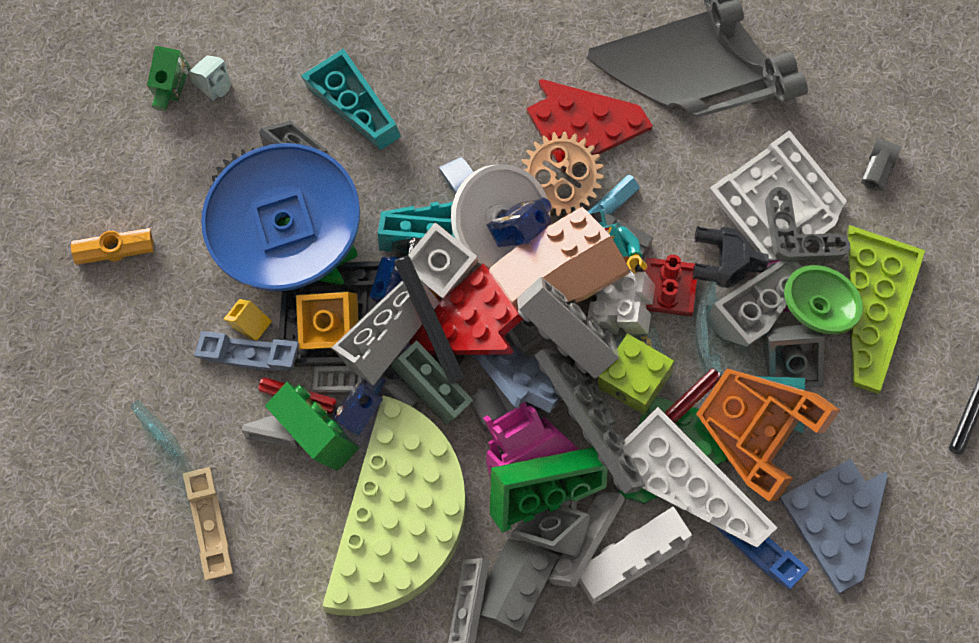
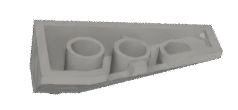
M779 261L714 303L705 318L706 321L722 339L748 347L766 335L787 305L784 296L786 282L791 274L802 266L798 262Z

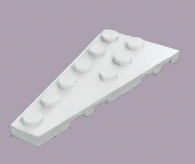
M658 407L624 440L625 444H623L622 448L625 453L633 458L645 484L642 487L643 489L757 548L777 529L759 508Z

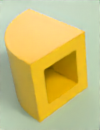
M239 299L223 319L235 330L253 341H257L272 322L254 303Z

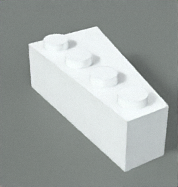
M673 506L643 527L630 532L617 544L612 543L605 547L601 554L594 559L591 558L578 582L593 605L688 547L692 534Z

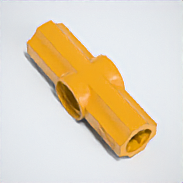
M150 228L124 233L106 231L100 237L72 241L71 253L75 265L103 260L116 262L126 256L154 252V241ZM118 244L116 248L108 250L110 245Z

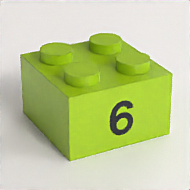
M627 333L617 348L619 358L598 376V387L645 415L673 373L674 360Z

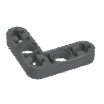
M775 187L769 192L765 199L772 249L774 256L778 260L784 262L840 260L848 253L850 242L842 234H798L792 197L788 190L783 187ZM775 196H778V199L783 201L780 205L779 212H777L779 209V203L777 200H773ZM776 220H785L789 228L786 230L778 228ZM834 242L838 247H842L840 251H837L836 247H831ZM784 243H786L787 248H791L789 253H787L786 249L781 248ZM805 243H814L818 248V252H808Z

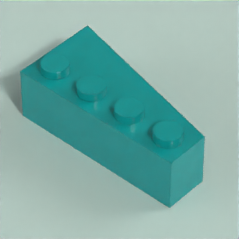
M344 48L301 75L306 87L379 150L402 137L397 124Z

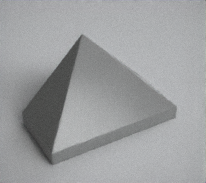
M274 416L242 426L245 438L298 448L299 443Z

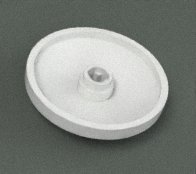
M507 164L489 165L480 168L465 179L455 195L451 211L453 234L455 239L478 257L477 265L480 266L484 263L490 269L526 239L550 225V207L547 196L540 183L522 168ZM535 201L530 204H526L524 207H521L523 205L519 204L522 202ZM512 213L514 216L521 215L518 218L504 220V222L493 221L496 218L509 216Z

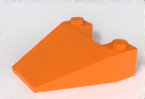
M726 369L697 412V416L746 485L771 502L779 500L793 477L771 461L795 426L801 421L816 433H825L840 412V409L819 394Z

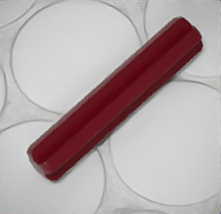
M714 368L710 369L664 414L675 424L717 384L721 378L719 372Z

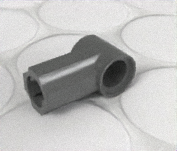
M877 138L869 157V165L865 170L861 183L872 190L882 191L889 172L897 161L902 146Z
M392 363L374 385L366 382L367 389L374 396H387L413 408L420 401L399 379L400 376L391 367Z

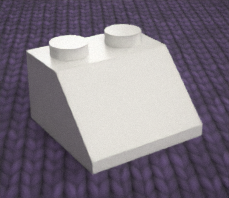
M437 223L433 224L408 255L419 278L441 298H445L457 287L479 261L473 252Z

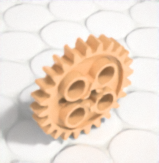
M554 132L551 141L543 136L544 144L540 145L534 142V146L537 149L535 152L531 150L526 151L531 157L530 160L522 159V162L527 165V169L524 170L529 172L537 181L540 173H550V181L547 184L540 185L547 196L550 214L553 209H556L558 217L561 216L563 210L570 214L572 213V208L576 210L581 208L580 205L582 203L590 207L587 199L589 197L593 199L598 198L593 191L594 189L602 190V186L597 183V180L604 179V175L597 173V171L604 168L603 164L595 163L601 158L600 155H591L595 147L592 145L585 148L587 143L585 138L578 143L577 134L568 139L566 132H563L561 139H558ZM558 150L564 151L565 159L560 163L553 162V153ZM543 161L549 162L560 171L566 169L567 175L579 182L581 188H577L564 178L558 180V175L553 170L544 166ZM579 164L587 167V172L582 177H576L573 174L574 168ZM563 186L572 188V194L567 199L559 197V190Z

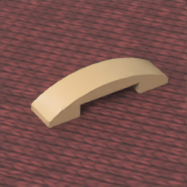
M207 467L183 473L198 538L199 554L205 581L232 575L233 568L211 468Z

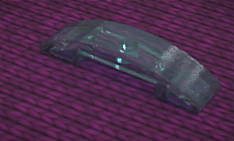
M708 282L705 287L695 321V347L704 375L712 368L721 375L720 355L709 356L707 314L714 303L717 302L715 282Z

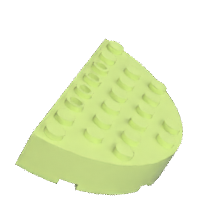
M382 396L334 563L322 605L325 613L361 616L384 612L412 600L426 590L445 569L458 547L463 532L466 510L465 488L461 467L453 448L439 428L425 415L410 405L387 396Z

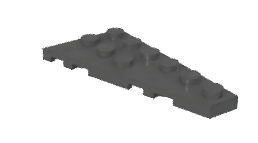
M542 349L535 357L539 362L540 370L549 377L554 385L555 393L568 406L570 416L583 429L585 439L598 452L599 461L611 472L616 487L623 491L624 494L639 491L645 484L633 458L625 453L622 448L623 444H625L622 434H616L612 427L616 421L601 389L592 383L591 375L588 372L584 374L578 369L575 360L569 355L565 357L558 349Z

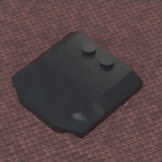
M346 262L336 267L344 282L341 285L315 281L301 288L282 291L278 339L298 342L296 295L356 293L358 297V319L360 321L390 293L391 280L388 262ZM332 348L298 349L294 367L346 365Z

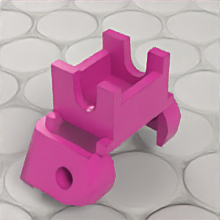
M525 401L518 408L511 410L495 421H492L488 415L483 418L493 438L488 442L491 449L487 451L486 464L490 478L492 467L578 450L545 417L540 419L537 411L531 405L527 406ZM497 445L505 452V454L501 455Z

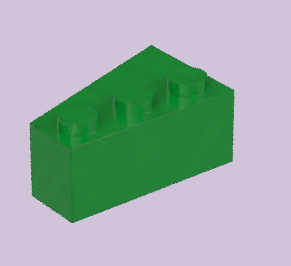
M286 382L265 407L313 460L338 471L360 447L343 432L344 430L338 423L326 415L327 411L320 404L309 399L311 394L299 384L295 387Z

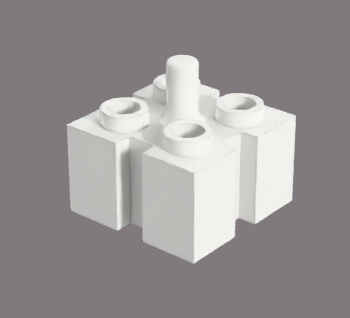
M631 272L594 294L597 300L596 302H590L587 319L592 316L599 322V327L603 331L608 329L613 334H618L619 328H623L628 334H648L651 314L646 309V305L653 304L655 284L645 272H636V274Z

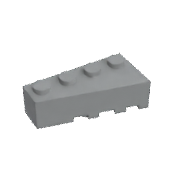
M540 276L517 297L518 313L526 322L532 321L537 326L538 332L545 339H552L561 354L565 357L568 355L572 357L578 369L584 374L588 372L596 378L619 358L613 333L608 329L603 331L599 327V322L592 316L586 319L581 307L577 304L571 303L568 305L565 295Z
M421 280L432 307L435 309L440 302L423 280ZM403 281L332 347L351 371L371 385L376 383L422 325Z

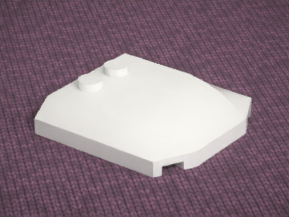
M790 130L771 143L763 152L732 174L725 176L708 190L752 247L758 252L769 254L768 261L778 260L774 256L765 206V199L773 188L783 187L790 193L798 234L827 233L836 225L840 212L847 201ZM775 196V198H774L773 200H777V201H778V203H779V209H778L777 212H779V211H780V205L782 204L783 201L779 200V199H778V196ZM776 220L778 228L782 230L789 228L785 220ZM812 242L805 243V247L807 248ZM786 243L781 247L786 249L787 253L791 251V248L786 247Z

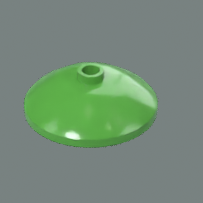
M818 265L805 266L793 272L786 282L784 296L789 310L803 325L814 331L824 334L845 333L851 330L861 318L863 303L857 288L847 277L836 270Z

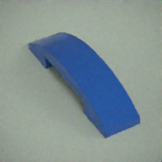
M715 526L758 568L789 590L809 571V568L789 550L785 552L769 537L757 548Z

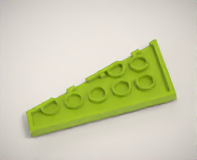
M849 225L847 229L850 249L848 251L849 280L857 288L863 303L861 318L851 329L853 386L879 394L925 250Z

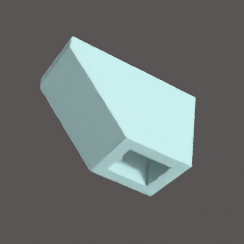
M207 55L189 71L192 83L212 101L217 97H223L230 89V78L225 62L221 58Z

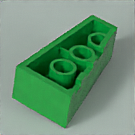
M594 447L492 467L489 515L503 533L512 529V524L519 521L526 523L535 519V514L547 509L550 512L559 509L560 505L565 501L572 499L575 502L605 489L607 486L608 468L599 461L598 452Z

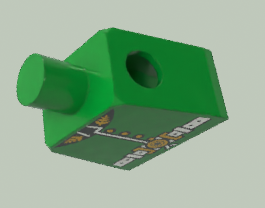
M155 45L147 81V87L154 95L152 108L167 111L169 100L179 101L190 68L180 50Z

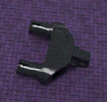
M700 226L696 227L694 243L717 245V248H719V266L695 262L692 280L716 282L718 287L730 288L744 279L746 272L762 273L767 270L769 254L751 250L750 243L736 229L721 227L718 230Z

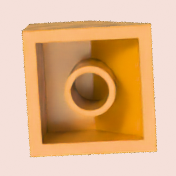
M356 293L296 295L299 349L332 348L359 321L358 297Z

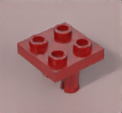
M674 254L667 256L666 260L646 257L647 269L644 272L655 284L653 304L646 305V309L653 312L692 317L697 279L692 280L695 263L681 262L680 257Z

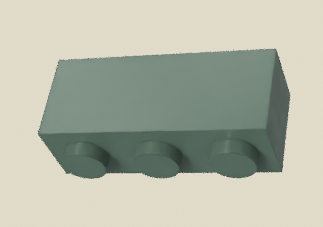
M418 341L414 342L391 365L393 370L446 425L473 401L458 383H449L443 368Z

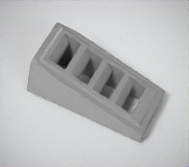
M347 366L314 367L312 392L318 394L369 396V390L366 386L367 381L359 376L358 383L360 385L355 389L357 374ZM324 373L328 374L327 386H323ZM335 374H339L338 386H334ZM346 375H350L349 386H345Z

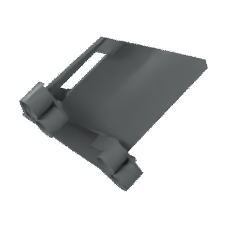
M704 0L706 12L589 48L586 58L612 78L650 100L670 109L681 107L690 116L696 118L774 96L781 102L808 93L806 79L801 72H798L797 62L792 52L767 58L753 42L740 23L744 19V14L739 0ZM734 89H738L745 94L744 96L710 107L701 101Z

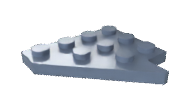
M510 345L514 351L511 354L473 355L514 407L518 408L526 401L550 413L561 401L562 398L555 393L554 385L549 377L540 370L536 357L522 353L521 349L517 346Z
M851 459L779 498L838 595L864 580L888 476L885 471L865 482Z

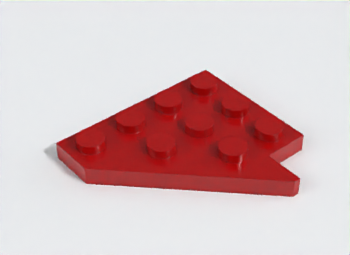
M544 79L539 80V86L546 99L526 108L527 114L542 139L545 136L551 141L554 132L558 139L562 138L563 132L567 133L568 139L577 134L578 143L585 138L587 140L585 148L592 145L595 147L591 155H600L651 130L653 127L640 105ZM562 150L553 153L557 163L565 159V152Z
M483 263L443 298L434 309L454 355L511 354L514 352L504 336L521 322L523 318L492 271ZM422 324L409 340V343L412 345L418 341L430 355H436Z

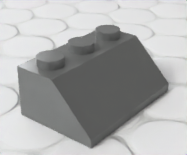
M508 538L486 580L480 618L521 638L550 581L548 578L558 563L559 556L535 544Z

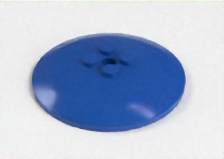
M279 143L263 146L240 156L218 175L204 201L201 224L206 247L212 259L225 274L250 288L264 291H287L314 283L340 264L356 239L361 211L358 193L351 177L334 158L310 146ZM284 216L290 218L286 226L276 225L279 218Z

